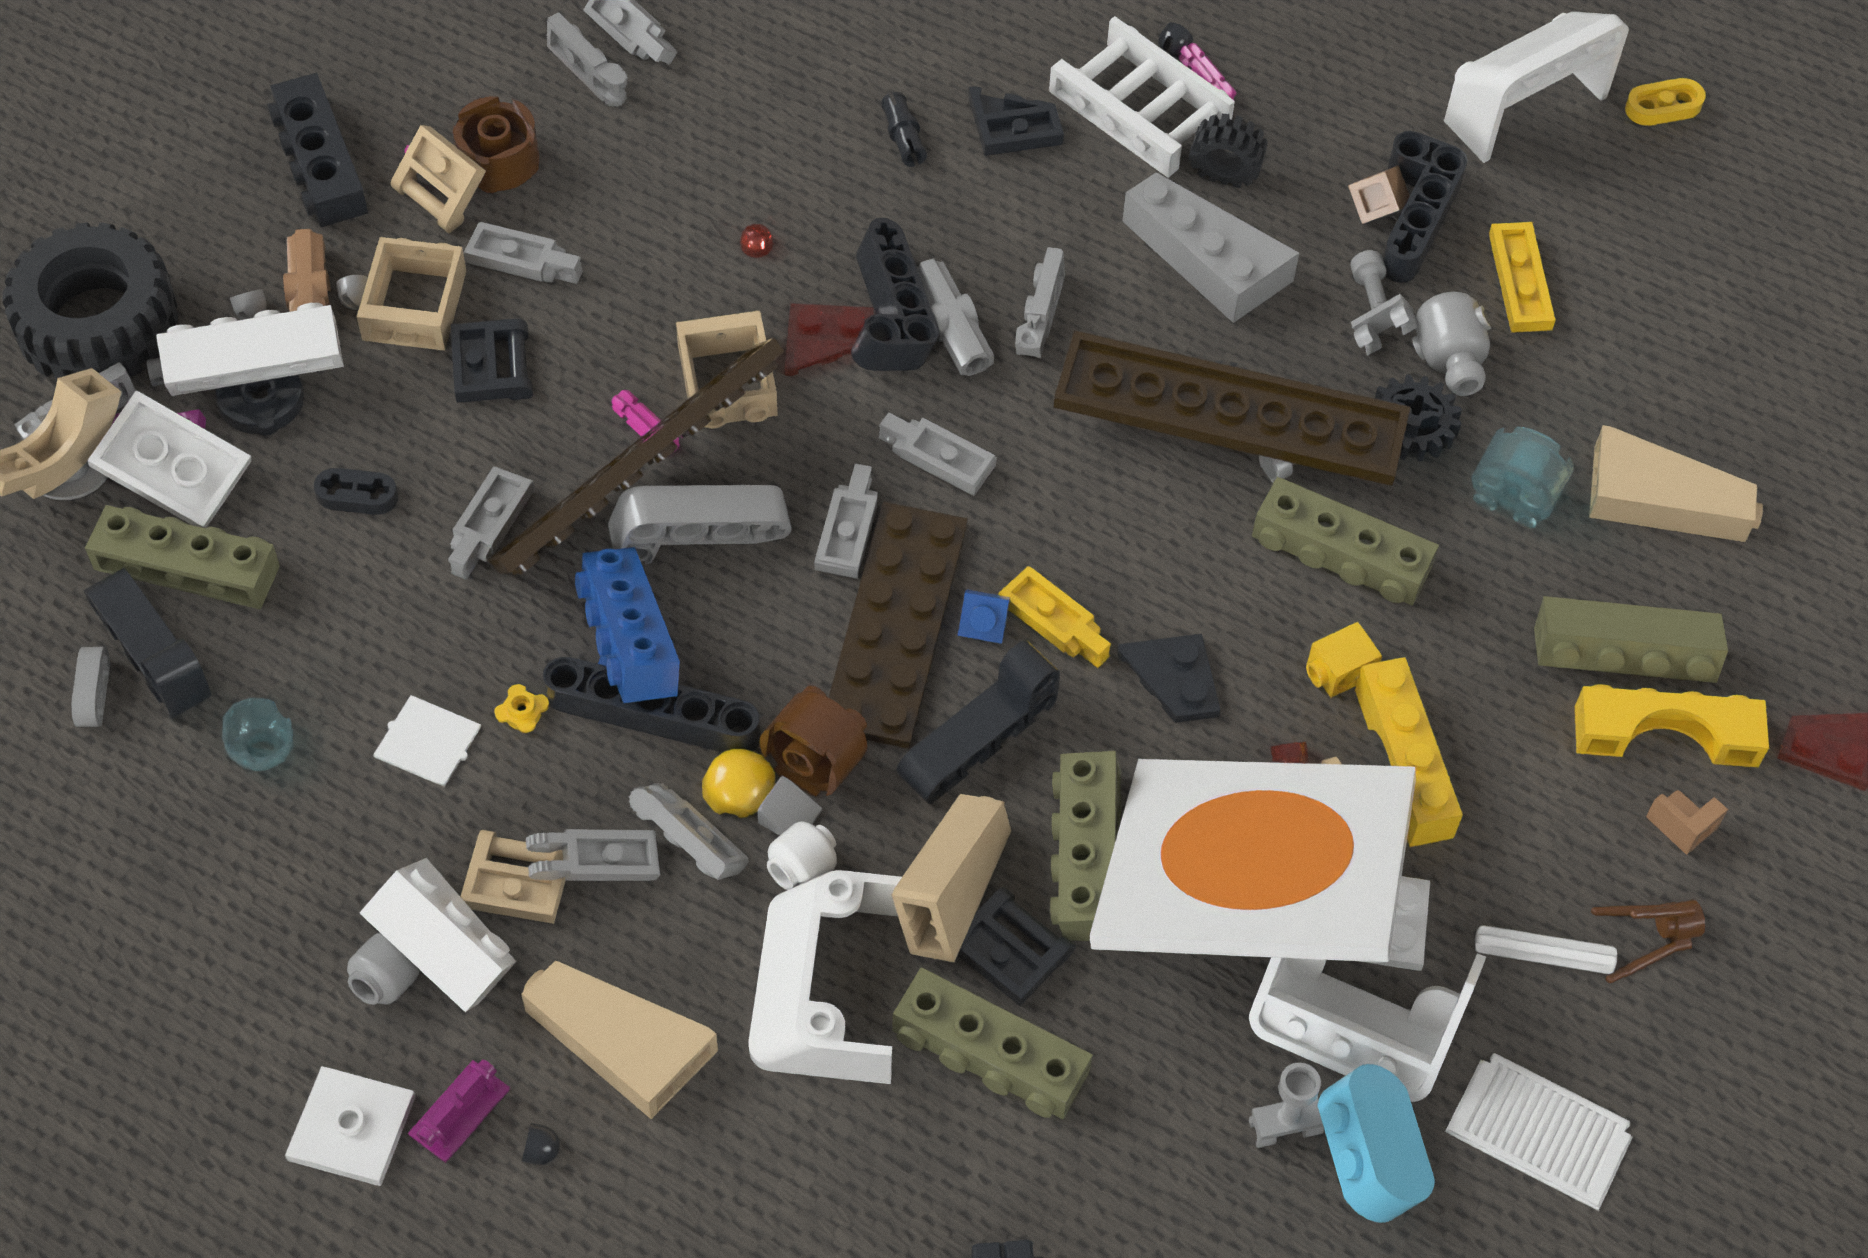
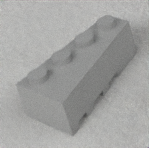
M1154 173L1126 192L1122 221L1233 323L1294 281L1299 252L1159 173Z

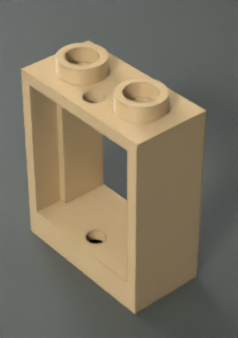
M380 237L357 314L362 341L445 351L451 331L450 324L453 323L466 275L462 247L452 246L447 243L435 244L411 241L406 238ZM393 271L447 277L438 313L383 306Z
M760 311L676 322L678 349L687 397L690 398L698 391L693 358L749 350L754 345L766 341ZM773 372L760 381L761 389L745 391L741 398L726 409L723 407L718 411L714 409L710 411L708 415L712 420L705 427L714 429L726 423L744 420L761 422L768 417L778 416L777 391Z

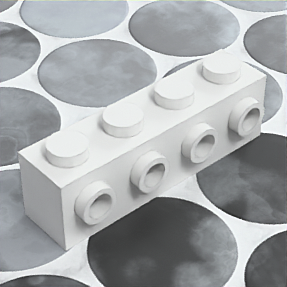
M321 303L303 304L297 308V311L280 313L277 310H265L256 313L254 318L239 321L232 317L218 318L213 320L209 326L194 328L192 325H176L167 329V333L156 334L164 384L171 396L344 367L331 305L323 306Z

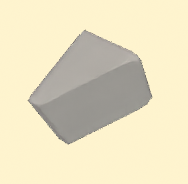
M782 776L758 808V824L780 836L794 823L803 821L813 825L822 812V808L791 780Z

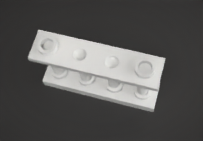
M1114 16L1109 21L1108 47L1080 69L1074 68L1063 59L1058 61L1051 67L1049 92L1169 178L1179 169L1181 144L1197 132L1198 126H1200L1204 119L1209 121L1212 115L1216 114L1220 120L1222 114H1229L1230 120H1232L1235 101L1226 92L1217 89L1146 39L1134 27L1128 26ZM1120 56H1124L1138 66L1110 90H1105L1092 81L1093 78ZM1151 76L1167 87L1163 93L1140 112L1132 110L1121 102ZM1180 98H1183L1198 109L1169 134L1164 133L1151 123Z

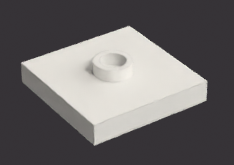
M321 1066L285 1154L287 1161L381 1186L415 1100L414 1091Z

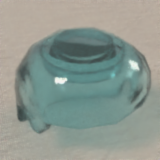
M247 698L234 703L223 716L222 741L224 749L230 759L244 769L266 771L284 762L294 748L291 719H286L278 712L275 702L269 699ZM264 741L272 744L274 749L271 751L251 746L257 742Z

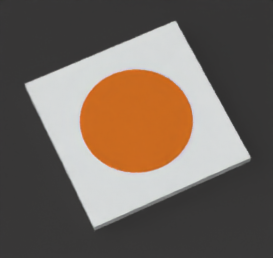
M1138 759L1090 932L1091 949L1389 962L1416 783L1415 767Z

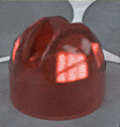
M751 224L742 231L740 247L747 256L753 258L764 257L773 248V236L769 228L763 224Z
M1307 741L1270 746L1273 763H1308Z

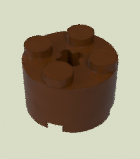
M496 96L474 100L462 108L458 114L459 120L453 126L455 146L486 171L478 185V188L486 193L518 187L536 174L539 168L540 157L534 117L524 104L513 99V104L500 102L499 97Z
M810 685L803 692L797 693L761 734L760 748L765 758L771 753L778 763L773 770L779 777L784 776L791 780L796 786L811 796H817L820 791H827L826 796L835 792L866 754L867 740L863 731L866 729L867 723L859 712L849 708L844 709L837 702L828 698L820 688Z

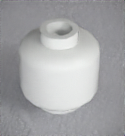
M803 821L794 823L777 837L768 848L769 861L767 862V869L770 875L781 887L789 890L833 871L837 864V856L834 850L836 846L835 838L822 825L815 827Z

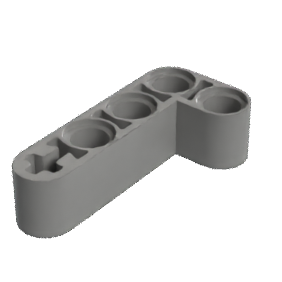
M774 485L637 486L621 494L608 522L613 549L635 547L640 561H645L646 564L653 561L660 545L755 544L783 539L791 533L792 529L781 488Z

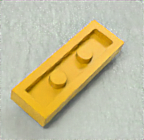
M1532 222L1492 224L1489 238L1511 333L1552 330L1555 317Z

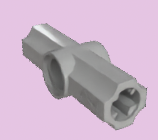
M934 258L921 262L917 270L938 326L939 338L936 341H943L960 375L971 376L985 371L994 364V354L978 327V316L971 298L968 294L961 295L944 262L935 261Z

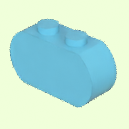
M1361 1065L1322 1092L1318 1101L1319 1113L1344 1198L1357 1213L1374 1222H1388L1430 1196L1435 1184L1433 1172L1407 1088L1393 1073L1378 1065Z

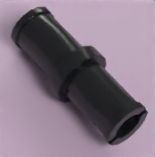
M893 92L896 105H893L890 95L887 94L881 101V107L889 123V137L893 142H896L904 165L908 167L915 166L911 153L915 154L920 165L926 160L927 152L919 136L920 125L918 120L911 115L903 93Z

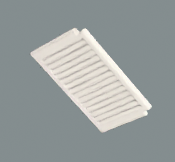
M1496 1053L1491 1055V1063L1480 1060L1445 1132L1599 1211L1633 1138L1631 1134L1625 1132V1129H1628L1630 1126V1121Z

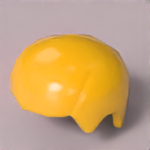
M746 749L724 751L712 761L702 780L703 798L711 809L719 815L730 813L737 815L739 818L748 817L758 812V808L775 786V772L771 764L756 752Z

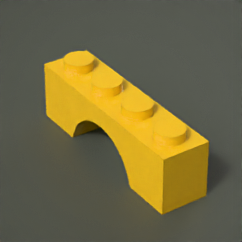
M1406 657L1362 665L1355 692L1368 729L1376 731L1380 736L1391 766H1413L1416 770V783L1407 836L1409 846L1413 847L1453 839L1463 814Z
M1600 684L1591 687L1583 686L1575 704L1577 754L1622 757L1630 741L1639 734L1653 729H1670L1688 735L1704 748L1713 764L1759 767L1769 749L1765 700L1749 699L1743 695L1728 697L1705 696L1694 691L1679 694L1658 692L1652 688H1641L1638 690L1614 689L1609 685Z

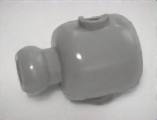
M1452 291L1435 295L1422 304L1416 315L1418 328H1416L1417 336L1413 337L1412 341L1417 354L1422 360H1426L1428 366L1438 373L1446 374L1445 382L1447 388L1452 393L1458 396H1468L1478 392L1485 383L1486 374L1481 364L1489 354L1490 339L1487 330L1491 329V326L1483 314L1484 307L1479 306L1473 297L1466 293Z

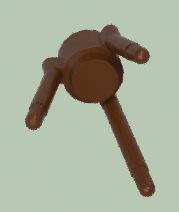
M1694 899L1660 905L1593 907L1591 909V913L1595 916H1631L1633 919L1655 918L1660 936L1671 940V943L1608 974L1605 978L1608 983H1613L1623 977H1627L1677 951L1691 949V938L1702 936L1705 932L1704 913L1700 904Z

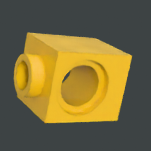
M1356 622L1313 642L1306 669L1312 683L1318 688L1323 686L1332 698L1355 687L1362 665L1381 662L1382 655L1359 622Z

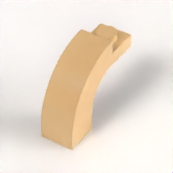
M92 368L58 378L52 405L40 426L20 443L0 450V496L23 490L35 499L54 490L71 478L88 461L110 429L116 415L122 391Z

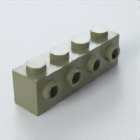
M1278 476L1256 515L1252 537L1258 539L1260 544L1269 550L1279 551L1282 549L1298 556L1302 563L1311 568H1326L1339 574L1341 579L1348 584L1355 586L1363 584L1379 591L1390 602H1405L1412 606L1433 567L1439 545Z
M105 505L85 547L94 570L113 574L125 568L135 580L260 610L280 567L274 545L269 544L264 539L253 536L248 538L227 534L222 529L216 527H197L186 524L174 517L159 518L144 514L132 507L121 509Z
M1543 596L1534 627L1537 659L1540 666L1717 683L1728 653L1722 614Z
M1116 751L1060 754V771L1053 772L1052 775L1054 799H1060V812L1052 813V835L1054 841L1059 840V854H1052L1051 874L1053 883L1059 882L1058 897H1051L1050 900L1052 925L1060 926L1063 936L1073 941H1090V932L1121 824V769Z
M922 967L893 1013L892 1031L897 1033V1039L904 1046L915 1051H921L923 1047L939 1055L940 1062L950 1070L957 1073H964L965 1070H968L982 1077L983 1084L991 1091L1000 1095H1007L1008 1092H1011L1026 1100L1025 1104L1032 1112L1045 1118H1050L1053 1114L1064 1119L1090 1072L1093 1054Z

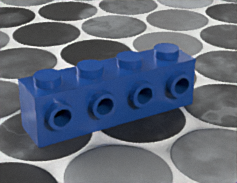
M635 547L582 553V571L575 573L576 592L579 599L585 598L586 600L585 612L589 627H596L598 653L600 656L607 657L606 667L610 685H617L623 703L677 696L680 661Z

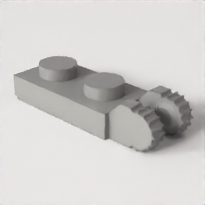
M559 12L548 17L547 47L601 101H605V104L612 107L622 106V103H625L627 99L625 89H623L627 85V74H625V71H622L623 69L618 64L608 63L603 52L598 48H594L583 37L580 29L576 25L570 24Z
M654 783L646 787L639 786L630 792L631 795L628 796L630 798L628 802L633 812L636 811V815L642 820L652 819L664 830V836L669 842L683 848L696 860L697 867L704 874L719 880L738 875L749 863V858L691 804L683 800L672 789H668V786H665L664 783Z
M566 829L564 833L543 832L526 837V849L528 851L551 853L562 850L563 860H546L531 863L528 867L529 877L534 880H556L565 877V881L656 880L660 876L656 833L654 830Z

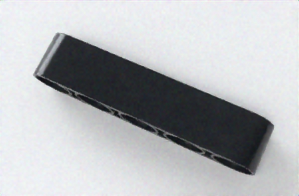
M559 657L550 661L544 668L543 680L548 702L553 709L560 712L719 752L732 749L754 751L760 743L759 713L754 705L747 701L678 684L677 696L623 703L617 685H610L607 667L604 665L572 657ZM564 683H572V684H573L572 686H570V687H568V688H559V687H558L559 685L564 684ZM606 694H615V695H617V696H615L614 698H611V699H602V698H600V697H602L603 695H606ZM652 704L660 706L658 709L655 710L644 709L646 706ZM695 715L704 717L698 721L688 720L689 717ZM737 726H744L748 728L746 731L743 732H734L731 730L732 728Z

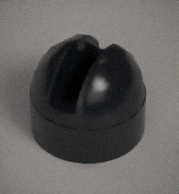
M1173 22L1165 26L1158 39L1159 48L1166 52L1170 47L1169 55L1173 58L1179 57L1182 54L1180 52L1182 47L1193 43V37L1190 32L1183 26Z
M531 1123L522 1162L545 1165L554 1160L560 1148L559 1137L555 1131L547 1126Z

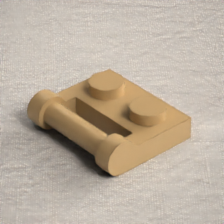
M420 125L391 180V186L401 195L406 193L438 219V225L443 230L451 233L463 223V213L486 171L432 127ZM417 173L449 198L446 204L417 182Z
M481 830L460 896L471 910L554 924L565 885V877L556 880H534L529 877L528 867L493 862L490 859L494 855L529 862L563 860L562 850L551 853L531 852L526 849V842L497 837L496 832Z

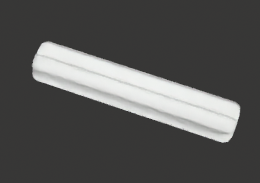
M1486 925L1479 926L1475 936V951L1481 954L1604 974L1613 973L1617 963V949L1609 945Z

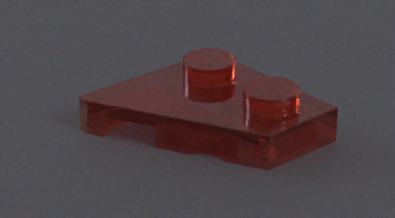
M790 303L785 376H794L799 374L800 369L820 362L823 366L837 361L844 355L851 354V349L866 318L874 315V307Z
M1868 713L1792 716L1788 722L1777 759L1866 791L1868 787Z

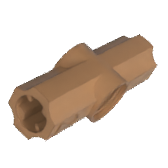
M311 229L296 230L292 236L287 237L288 273H284L283 282L285 300L289 312L297 311L299 306L307 303H321L323 306L331 305L328 297V291H331L325 264L326 247L323 235L317 234Z

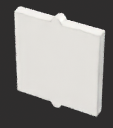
M411 695L396 720L388 723L389 731L375 751L374 757L445 787L460 761L468 758L466 751L480 730L481 724Z

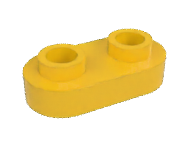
M1688 78L1640 85L1633 88L1629 93L1625 112L1633 122L1644 126L1689 119L1700 113L1706 95L1699 83ZM1678 100L1685 101L1686 103L1680 104Z

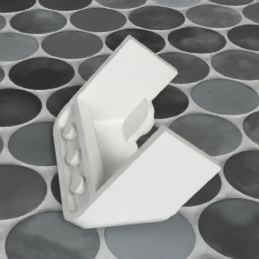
M1562 13L1555 17L1552 22L1474 62H1466L1455 74V81L1444 122L1483 163L1487 162L1491 158L1505 108L1572 73L1600 101L1606 99L1627 38L1628 26L1614 14Z
M835 870L784 891L771 901L767 915L749 1036L750 1057L759 1068L773 1072L891 1084L892 1046L844 1041L845 1020L840 1010L829 1003L809 1001L820 917L843 918L854 912L898 916L892 899V893L902 877Z
M1477 953L1460 994L1441 986L1425 988L1416 997L1411 1011L1322 973L1327 960L1271 957L1249 1014L1250 1025L1255 1034L1261 1039L1345 1076L1361 1065L1374 1064L1381 1066L1393 1073L1405 1085L1411 1102L1419 1101L1425 1098L1432 1090L1474 990L1486 956Z

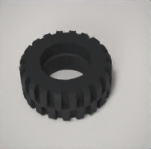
M87 222L78 223L76 228L69 230L61 227L53 230L52 236L46 239L41 236L32 242V249L29 252L23 250L15 260L16 269L11 268L5 279L6 287L2 293L3 304L6 309L5 314L22 355L28 363H34L38 372L46 377H49L53 372L57 381L60 377L90 368L100 373L120 362L129 376L132 377L142 371L140 364L145 360L160 357L156 334L167 333V329L177 325L178 314L176 309L178 305L165 263L161 255L155 251L154 246L147 239L138 238L136 232L123 227L118 231L115 225L99 222L98 227H91ZM108 288L124 292L123 297L113 307L95 316L68 318L57 314L68 300L88 290Z

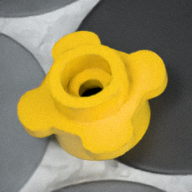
M516 684L508 689V697L503 704L495 708L494 713L499 722H507L512 728L518 729L522 733H528L535 729L536 724L540 720L541 713L548 710L549 702L545 695H534L526 691L525 686ZM525 706L526 709L523 711H519L518 707Z

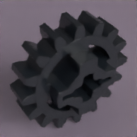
M1406 374L1402 384L1395 378H1390L1387 388L1379 386L1376 390L1374 399L1410 407L1400 452V459L1405 460L1409 453H1415L1418 462H1421L1424 459L1425 452H1429L1433 457L1438 458L1442 447L1446 449L1452 447L1454 438L1458 436L1462 422L1459 419L1462 409L1461 407L1453 406L1456 398L1455 394L1443 395L1444 384L1441 382L1434 387L1429 386L1428 376H1423L1420 383L1414 382L1410 374Z

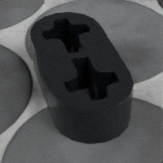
M329 468L317 475L314 481L316 498L319 504L326 509L379 515L391 511L398 502L396 484L393 478L384 473ZM334 483H340L342 489H337L335 495H329L327 489H332ZM377 488H384L385 493L380 494L378 499H371L370 494H374Z

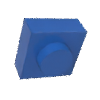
M966 590L958 636L1002 644L1010 597Z

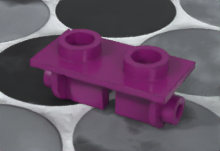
M482 1059L477 1063L472 1060L408 1132V1135L446 1163L508 1093L510 1087L494 1076L497 1070L488 1061Z

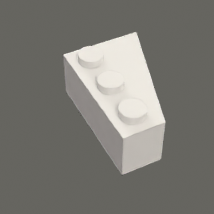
M427 858L396 870L360 912L369 923L465 1012L478 1005L516 963L515 959L509 954L510 950L507 944L500 937L489 931Z

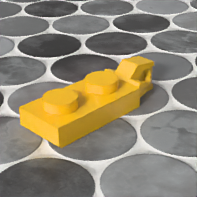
M1030 566L1026 567L998 593L1000 596L1010 597L1009 611L1063 653L1066 652L1073 658L1079 653L1097 668L1110 657L1111 643L1099 635L1101 628L1094 622V615Z

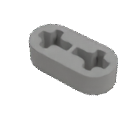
M81 647L79 650L71 703L72 719L76 727L102 726L110 669V657L106 647Z

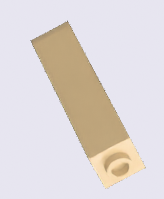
M1602 426L1594 447L1589 518L1746 542L1752 528H1759L1763 504L1756 502V484L1616 428Z
M960 794L894 888L892 899L910 954L955 962L1011 833L1004 801L995 800L987 796L976 797Z
M554 961L545 971L539 970L534 973L525 984L524 992L521 994L525 1011L650 1119L718 1052L717 1035L709 1027L558 961Z

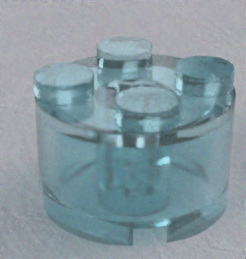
M1515 427L1513 433H1504L1505 428L1498 429L1472 474L1471 481L1476 491L1473 499L1478 505L1489 510H1495L1499 506L1513 512V519L1517 523L1528 528H1535L1539 521L1545 520L1551 515L1573 474L1574 464L1570 457L1565 462L1558 454L1561 446L1540 432L1525 427Z

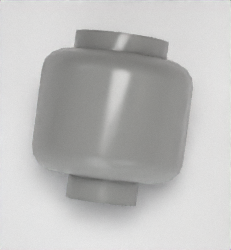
M377 933L370 937L349 959L347 965L348 984L352 992L363 1002L373 1005L377 1003L391 1004L417 979L420 969L381 933Z

